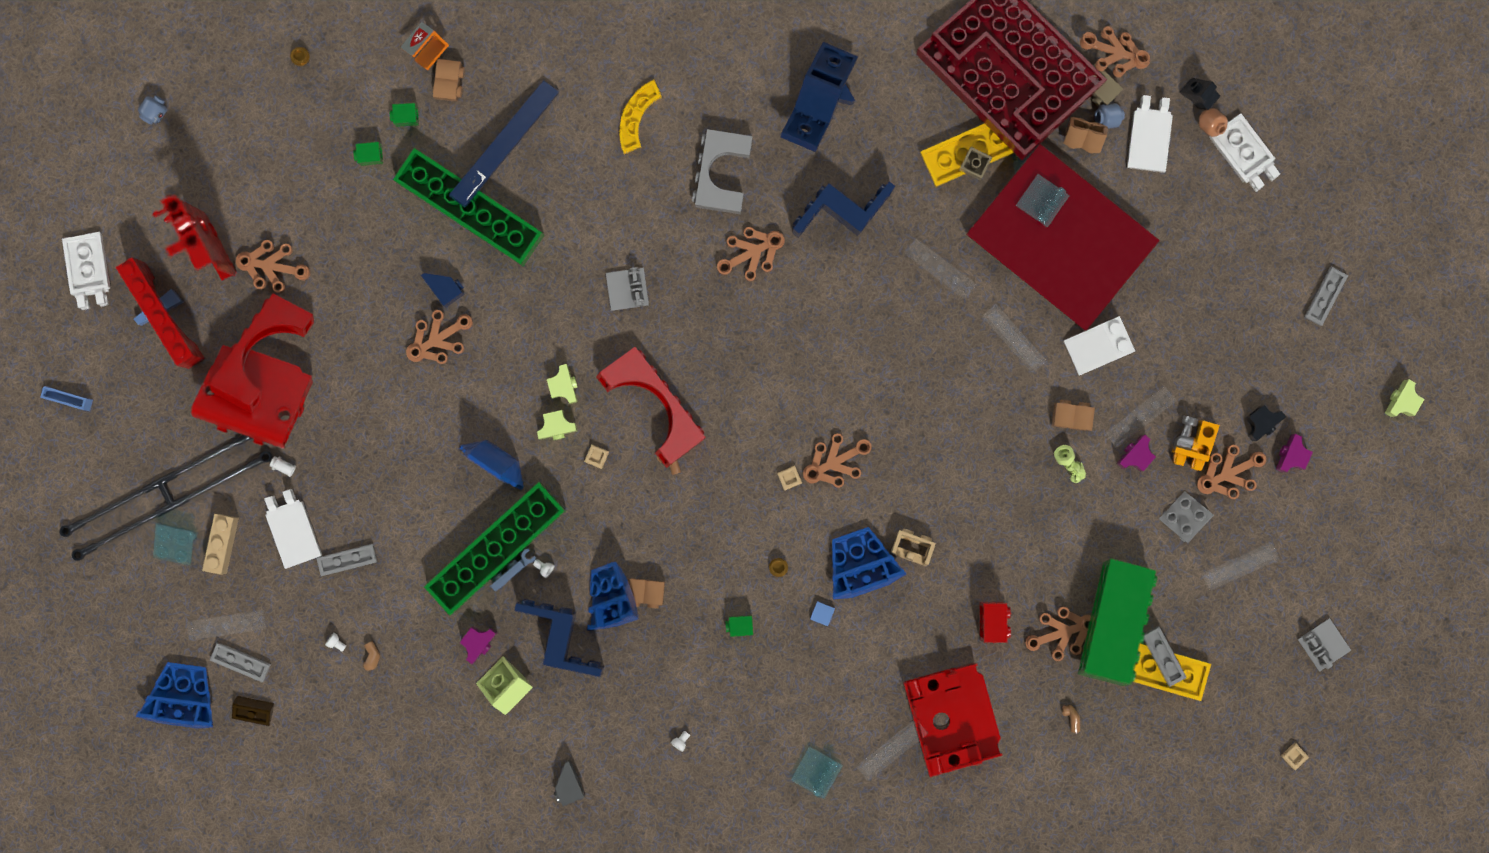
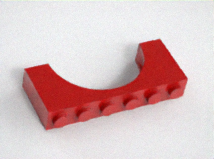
M131 257L115 267L176 366L190 369L203 361L205 358L196 343L190 340L178 327L161 302L153 284L155 277L147 264Z
M272 294L270 298L264 301L259 314L256 313L249 328L244 329L240 341L232 346L228 358L222 360L218 372L211 376L209 380L211 392L252 413L261 401L262 395L261 390L256 388L244 373V362L248 352L258 341L269 335L292 333L305 337L314 324L313 314Z
M634 347L599 372L596 378L607 392L621 386H638L650 391L662 402L668 415L669 429L665 442L655 454L664 466L668 468L706 437L704 436L703 429L698 425L696 426L693 422L692 415L682 408L679 398L672 395L669 391L668 384L658 377L654 366L649 365L645 360L644 353Z

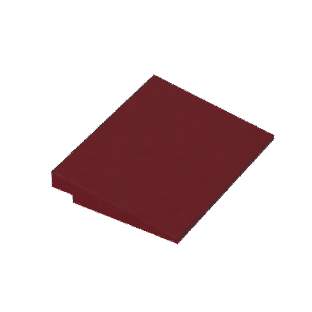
M970 0L933 32L932 36L917 49L916 53L1021 160H1024L1107 81L1027 0Z
M1039 144L966 234L1085 331L1160 241L1041 144Z

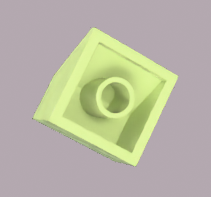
M504 656L476 683L491 705L505 715L533 688L527 679Z

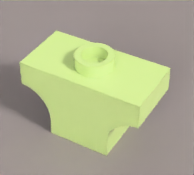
M567 364L559 366L558 374L553 378L547 379L551 397L553 399L565 397L570 404L578 402L574 389L578 388L576 379L571 377Z
M1410 379L1403 380L1399 389L1392 393L1390 397L1392 401L1385 414L1390 417H1395L1399 413H1404L1409 417L1416 415L1424 399L1416 394L1415 382Z
M560 410L543 414L545 423L543 428L537 431L540 440L549 437L557 440L565 438L564 434L578 430L576 423H569L565 419L564 411Z

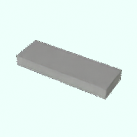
M1331 266L1304 318L1322 326L1348 275Z
M373 544L316 558L321 576L378 562Z
M1157 626L1145 632L1144 642L1167 685L1170 687L1187 678L1160 627Z
M219 642L216 643L210 661L260 682H264L271 666L270 663Z

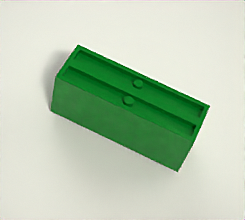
M1115 559L1103 562L1078 675L1120 686L1130 685L1131 682H1134L1136 677L1134 667L1135 663L1139 662L1141 654L1138 649L1145 637L1143 627L1147 625L1149 619L1147 609L1153 601V595H1151L1152 587L1156 586L1158 576H1155L1156 570Z

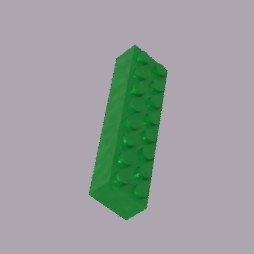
M415 148L393 178L398 185L522 267H524L544 237L541 231L480 191L466 207L460 205L449 194L462 179Z
M538 482L426 584L424 588L449 615H453L563 515L566 509L541 482Z

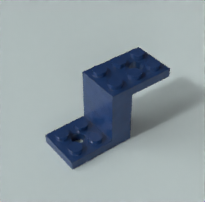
M825 42L822 43L805 75L794 110L781 133V138L811 151H817L833 119L842 91L856 64L858 56Z
M890 181L887 185L883 183L876 192L875 196L877 198L875 200L871 198L864 207V210L831 184H828L826 187L823 185L816 194L817 199L815 202L811 200L805 207L804 216L801 217L799 215L792 224V234L799 238L819 211L823 209L856 236H859L891 195L895 185Z
M529 599L516 603L514 611L552 619L543 665L601 677L604 666H600L601 662L589 660L588 663L581 662L582 658L575 656L567 659L576 613L572 612L573 609L561 607L558 610L553 608L554 605L542 603L539 606L535 605V601Z

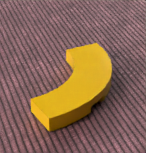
M655 80L639 88L623 110L619 136L624 154L641 148L639 141L641 118L652 103L662 98Z

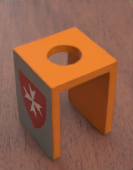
M421 22L401 48L412 57L418 54L414 61L426 70H429L449 44L433 29Z

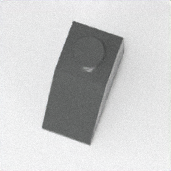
M571 760L566 761L555 788L556 792H554L557 802H561L562 806L585 797V792Z

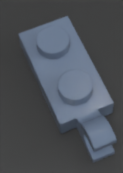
M529 548L522 552V559L519 562L515 560L507 566L508 571L505 574L499 573L492 579L494 583L491 587L495 592L529 563L536 560V556L532 557V559L526 558V553L530 551Z

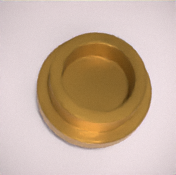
M297 47L292 50L290 58L296 66H304L309 62L310 54L305 48Z
M775 558L769 564V571L775 577H782L788 571V564L782 558Z

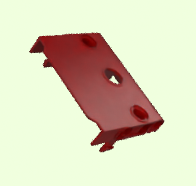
M169 196L161 200L160 202L163 204L164 209L156 210L152 215L157 218L168 212L169 214L165 217L164 222L169 223L171 221L180 238V241L165 248L169 257L186 249L196 270L212 263L221 281L230 276H236L237 272L206 213L176 196Z
M222 345L192 405V417L217 425V430L227 433V429L252 437L254 439L253 443L263 446L264 442L284 449L298 417H301L305 409L303 405L313 384L312 376L302 373L299 366L250 350L244 362V373L247 379L256 388L261 390L262 395L261 401L254 411L250 413L216 394H207L211 391L209 386L211 376L218 372L224 358L227 359L230 355L231 347ZM282 416H289L287 420L280 419Z
M977 663L946 669L903 682L929 777L968 766H976L982 764V761L1003 756L998 748L1001 737L984 677L977 672ZM934 679L937 685L935 689L930 690L928 682ZM945 713L948 715L950 722L947 728L940 730L934 726L933 719L936 714ZM954 754L957 755V762L949 764V757Z

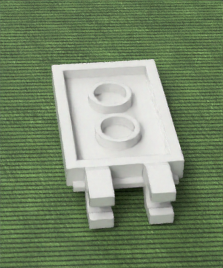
M1143 95L1140 100V108L1133 112L1127 168L1165 173L1173 117L1171 112H1168L1170 98L1160 99L1159 110L1149 109L1151 96Z
M1242 114L1228 122L1227 129L1223 134L1216 137L1209 136L1242 182H1249L1255 192L1264 186V183L1258 176L1263 171H1265V174L1271 181L1280 175L1273 165L1275 164L1273 162L1275 157Z
M95 232L62 239L70 294L76 298L78 308H81V310L90 309L87 296L94 294L98 305L101 307L109 305L106 292H109L110 281L102 233Z
M293 489L283 492L287 504L278 507L275 496L265 498L267 508L269 509V511H266L267 514L265 516L285 569L322 556L304 503L296 500Z

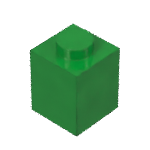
M416 103L392 104L390 121L396 127L419 125L418 106Z
M379 142L356 144V150H353L354 160L360 166L383 164L382 145Z
M752 615L729 616V621H725L726 632H730V637L753 635Z

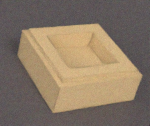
M591 444L584 462L602 469L609 451Z
M795 466L777 473L784 491L802 484Z
M1293 743L1281 755L1293 770L1299 768L1309 758L1296 743Z

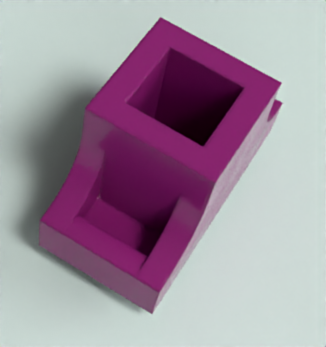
M1144 434L1134 444L1131 442L1124 449L1126 453L1117 462V465L1122 469L1134 466L1140 472L1144 471L1156 458L1149 450L1151 439Z
M1297 434L1290 435L1287 444L1283 445L1279 455L1281 458L1276 470L1288 472L1292 467L1300 470L1306 469L1313 452L1303 446L1302 436Z
M474 626L471 627L460 641V644L468 652L466 660L470 664H474L481 654L485 655L491 648L489 643L498 632L492 628L482 632Z

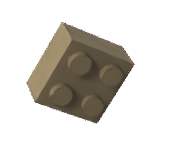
M970 147L959 170L981 181L992 157Z

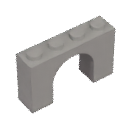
M707 129L706 134L702 135L701 146H704V152L699 154L698 164L701 165V171L696 173L695 183H698V190H694L692 202H695V207L741 214L744 193L716 187L710 180L709 169L714 160L724 155L750 158L753 136Z

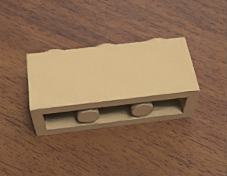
M214 514L202 571L220 575L227 574L239 520L238 517Z

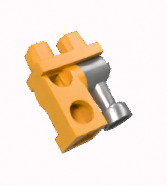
M1183 415L1182 423L1185 425L1181 436L1175 439L1174 447L1172 448V453H1174L1173 464L1184 466L1186 457L1192 458L1190 468L1201 471L1205 462L1209 461L1220 425L1201 420L1198 423V430L1194 438L1191 437L1192 426H1197L1198 419Z

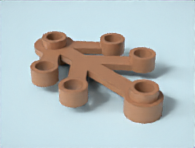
M1106 26L1101 31V36L1103 39L1109 40L1112 46L1097 41V37L1091 32H1086L1080 39V45L1085 50L1094 48L1112 54L1106 58H1100L1095 63V68L1098 71L1102 72L1108 65L1124 58L1130 61L1123 65L1117 64L1113 69L1114 76L1122 77L1126 71L1134 67L1144 69L1150 63L1148 52L1138 50L1131 40V35L1127 32L1122 33L1117 39L1114 30ZM1123 46H1127L1130 52L1125 51Z
M752 227L745 228V238L751 239L753 237L765 241L759 245L739 240L735 236L728 237L727 245L730 248L738 247L748 251L731 260H720L717 264L718 272L721 275H728L733 267L752 258L749 268L745 272V278L747 281H753L756 278V268L761 252L767 249L768 253L766 261L762 263V270L770 272L773 269L772 262L775 252L782 248L785 242L783 234L779 231L765 234L754 230ZM750 229L753 231V235L747 236L745 232ZM776 237L778 238L779 242L777 244H773L771 242V239ZM732 238L735 239L736 244L730 245L729 240ZM765 263L771 265L769 270L764 269ZM723 264L728 265L727 271L721 269ZM748 272L754 273V277L752 279H749L747 277Z
M264 240L261 246L253 252H241L236 257L237 267L243 271H248L257 289H264L267 283L265 279L259 276L254 267L263 269L273 284L272 289L277 293H282L285 290V285L279 281L273 271L293 274L299 280H306L310 276V269L305 265L301 264L293 267L275 263L284 256L292 254L293 248L289 244L281 245L279 251L264 261L257 260V258L265 252H271L274 249L273 242L269 240ZM266 243L271 244L269 249H265ZM286 246L289 247L288 253H284L283 251L284 247ZM244 258L248 259L247 264L242 263ZM300 269H304L303 275L298 274ZM259 280L263 281V285L261 287L257 286V282ZM277 284L282 285L281 290H276Z
M435 310L432 313L433 324L429 340L423 344L424 332L428 329V324L424 320H419L416 323L417 333L415 341L406 350L408 359L413 362H420L425 358L437 361L439 364L447 363V354L443 352L435 354L427 351L432 347L451 350L456 354L463 353L464 345L462 343H450L443 340L460 329H470L473 325L472 318L466 314L460 315L455 324L439 333L444 313L440 310ZM438 312L441 313L440 319L435 318V314ZM464 318L468 320V323L466 325L461 324V321ZM420 323L425 324V328L422 330L419 329ZM456 345H461V351H455ZM414 349L419 350V354L417 356H414L412 354ZM444 355L445 361L440 362L439 356Z
M836 433L832 436L833 443L827 462L820 466L822 454L826 451V445L822 442L817 443L812 464L805 467L803 471L804 479L808 483H817L821 480L840 488L844 485V479L840 476L832 477L824 474L825 471L831 469L850 475L853 479L859 478L861 476L859 468H850L841 465V463L858 454H868L871 451V443L865 439L860 440L855 448L836 457L839 446L843 442V436ZM837 435L841 437V442L839 443L834 441V437ZM822 444L824 451L819 452L817 446ZM861 444L867 445L865 451L860 450ZM854 469L859 471V475L857 477H854L852 475V471ZM811 470H814L816 472V476L814 478H811L809 476V472ZM837 478H840L842 480V484L840 486H837L835 484V480Z
M1230 445L1227 447V456L1221 473L1214 476L1217 465L1222 462V456L1219 453H1213L1209 458L1210 464L1206 475L1201 476L1197 481V488L1203 494H1211L1215 491L1226 495L1229 499H1237L1239 497V490L1237 488L1228 489L1218 485V483L1227 481L1242 486L1247 491L1255 490L1257 484L1254 480H1245L1235 475L1253 466L1262 467L1266 463V456L1262 452H1254L1249 460L1231 468L1234 458L1239 454L1240 449L1237 445ZM1231 447L1236 449L1235 454L1230 452ZM1215 455L1219 457L1217 463L1213 461ZM1257 456H1260L1262 458V461L1260 463L1256 462ZM1206 481L1210 482L1209 488H1206L1204 486V483ZM1248 482L1253 483V487L1251 489L1247 487ZM1231 490H1234L1236 492V495L1234 497L1230 496Z
M1060 607L1057 610V615L1060 618H1068L1077 623L1068 626L1051 618L1048 613H1042L1039 616V621L1058 630L1039 637L1029 635L1025 639V646L1027 649L1035 651L1039 649L1041 644L1061 638L1056 649L1051 653L1055 661H1061L1064 658L1063 652L1071 635L1079 632L1075 643L1071 644L1069 648L1072 654L1079 655L1082 652L1081 646L1088 631L1084 624L1086 621H1090L1091 615L1080 617L1070 612L1068 608ZM1062 609L1067 611L1065 616L1060 615ZM1044 615L1048 616L1047 622L1042 621ZM1036 640V646L1031 647L1030 641ZM1077 645L1079 651L1073 652V647ZM1056 652L1061 653V657L1058 659L1054 657Z

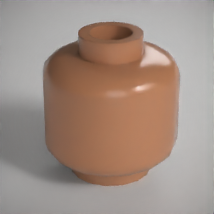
M1217 109L1205 110L1199 117V127L1211 137L1219 136L1227 129L1228 119Z

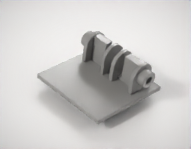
M635 267L630 268V270L606 273L611 311L649 306L644 268Z
M1184 491L1159 520L1175 532L1183 542L1189 543L1214 515Z
M1330 618L1298 639L1319 672L1324 668H1331L1333 662L1351 651Z

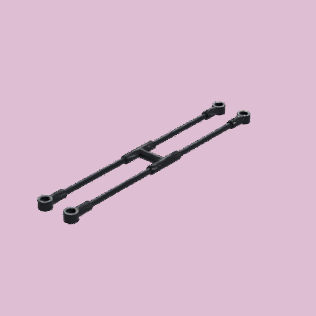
M242 435L224 447L176 472L173 471L144 486L143 489L85 519H80L69 526H62L59 530L60 535L69 537L74 531L85 526L86 523L159 487L167 505L97 543H92L83 549L74 550L71 555L75 561H80L89 553L97 550L98 547L157 516L160 517L180 507L199 494L249 468L252 469L262 463L270 462L272 454L264 451L259 457L248 462L247 465L174 501L166 483L218 454L253 439L252 437ZM266 453L269 455L267 461L263 459V455ZM64 528L69 530L67 535L63 532ZM78 551L81 553L79 559L76 557V552Z

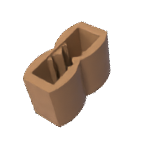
M437 59L433 97L435 99L458 102V97H462L463 86H460V80L464 78L465 67H462L460 61Z
M1071 117L1064 135L1063 144L1073 149L1082 148L1088 153H1100L1107 137L1108 127L1100 123Z
M1060 400V403H1054L1052 426L1092 431L1095 408L1090 407V403L1079 402L1078 405H1071V401Z
M627 578L637 607H640V603L647 604V608H659V605H663L664 581Z

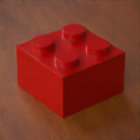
M980 602V641L984 643H1008V638H1011V627L1008 626L1007 619L1011 618V608L1007 606V603Z

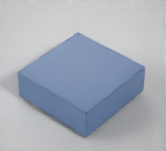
M817 601L810 619L828 626L835 608Z

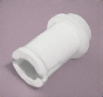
M274 456L270 463L272 470L276 469L289 477L292 476L296 468L295 465L282 460L280 456Z

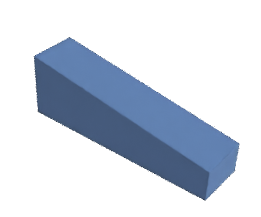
M172 289L160 297L167 311L183 303L175 290ZM143 312L134 318L136 323L141 326L149 322Z
M43 386L40 398L85 411H90L93 402L92 399Z

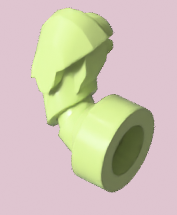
M1059 446L1054 452L1057 463L1064 465L1067 472L1071 474L1070 480L1072 482H1080L1086 477L1082 462L1074 461L1075 454L1070 446Z

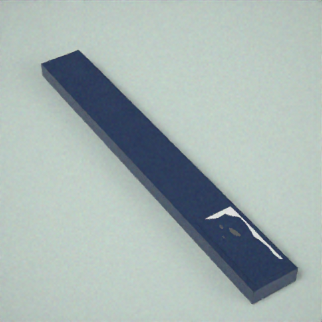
M543 80L449 194L450 197L463 207H466L557 97L559 91Z

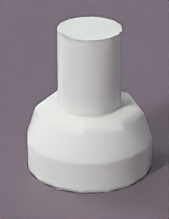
M538 559L533 564L540 569L541 575L545 578L554 569L553 564H544Z
M334 632L325 644L329 648L336 647L340 651H343L346 647L344 643L339 641L338 635Z
M684 731L679 738L673 739L670 743L683 752L686 746L685 742L690 735Z

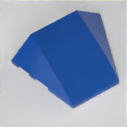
M489 440L460 446L459 449L468 459L498 479L520 490L524 488L519 461Z
M869 527L832 539L833 600L853 598L890 585L906 575V572L898 565Z
M612 562L591 570L590 595L593 598L592 607H589L588 613H591V625H587V631L617 627L638 620L636 602L621 567L616 562Z
M167 662L155 683V687L145 699L146 702L142 709L138 711L136 717L160 724L197 729L212 728L213 721L207 668Z

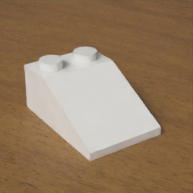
M1120 316L1064 340L1078 375L1135 352Z

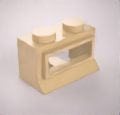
M903 529V531L899 530L897 532L890 554L923 566H928L936 543L931 542L932 538L921 535L920 538L915 536L913 531ZM902 538L927 547L925 556L898 547L900 539Z

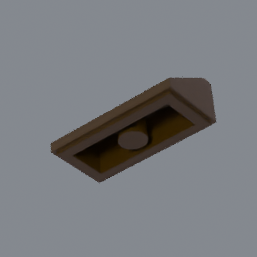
M236 696L232 707V719L270 726L274 703Z

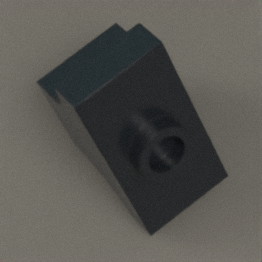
M1191 78L1180 91L1197 108L1209 110L1220 98L1219 93L1216 91L1217 86L1212 81Z
M1265 405L1259 406L1246 417L1251 425V432L1248 437L1254 442L1258 441L1265 434L1267 436L1276 430L1275 426L1286 418V415L1282 411L1273 413Z

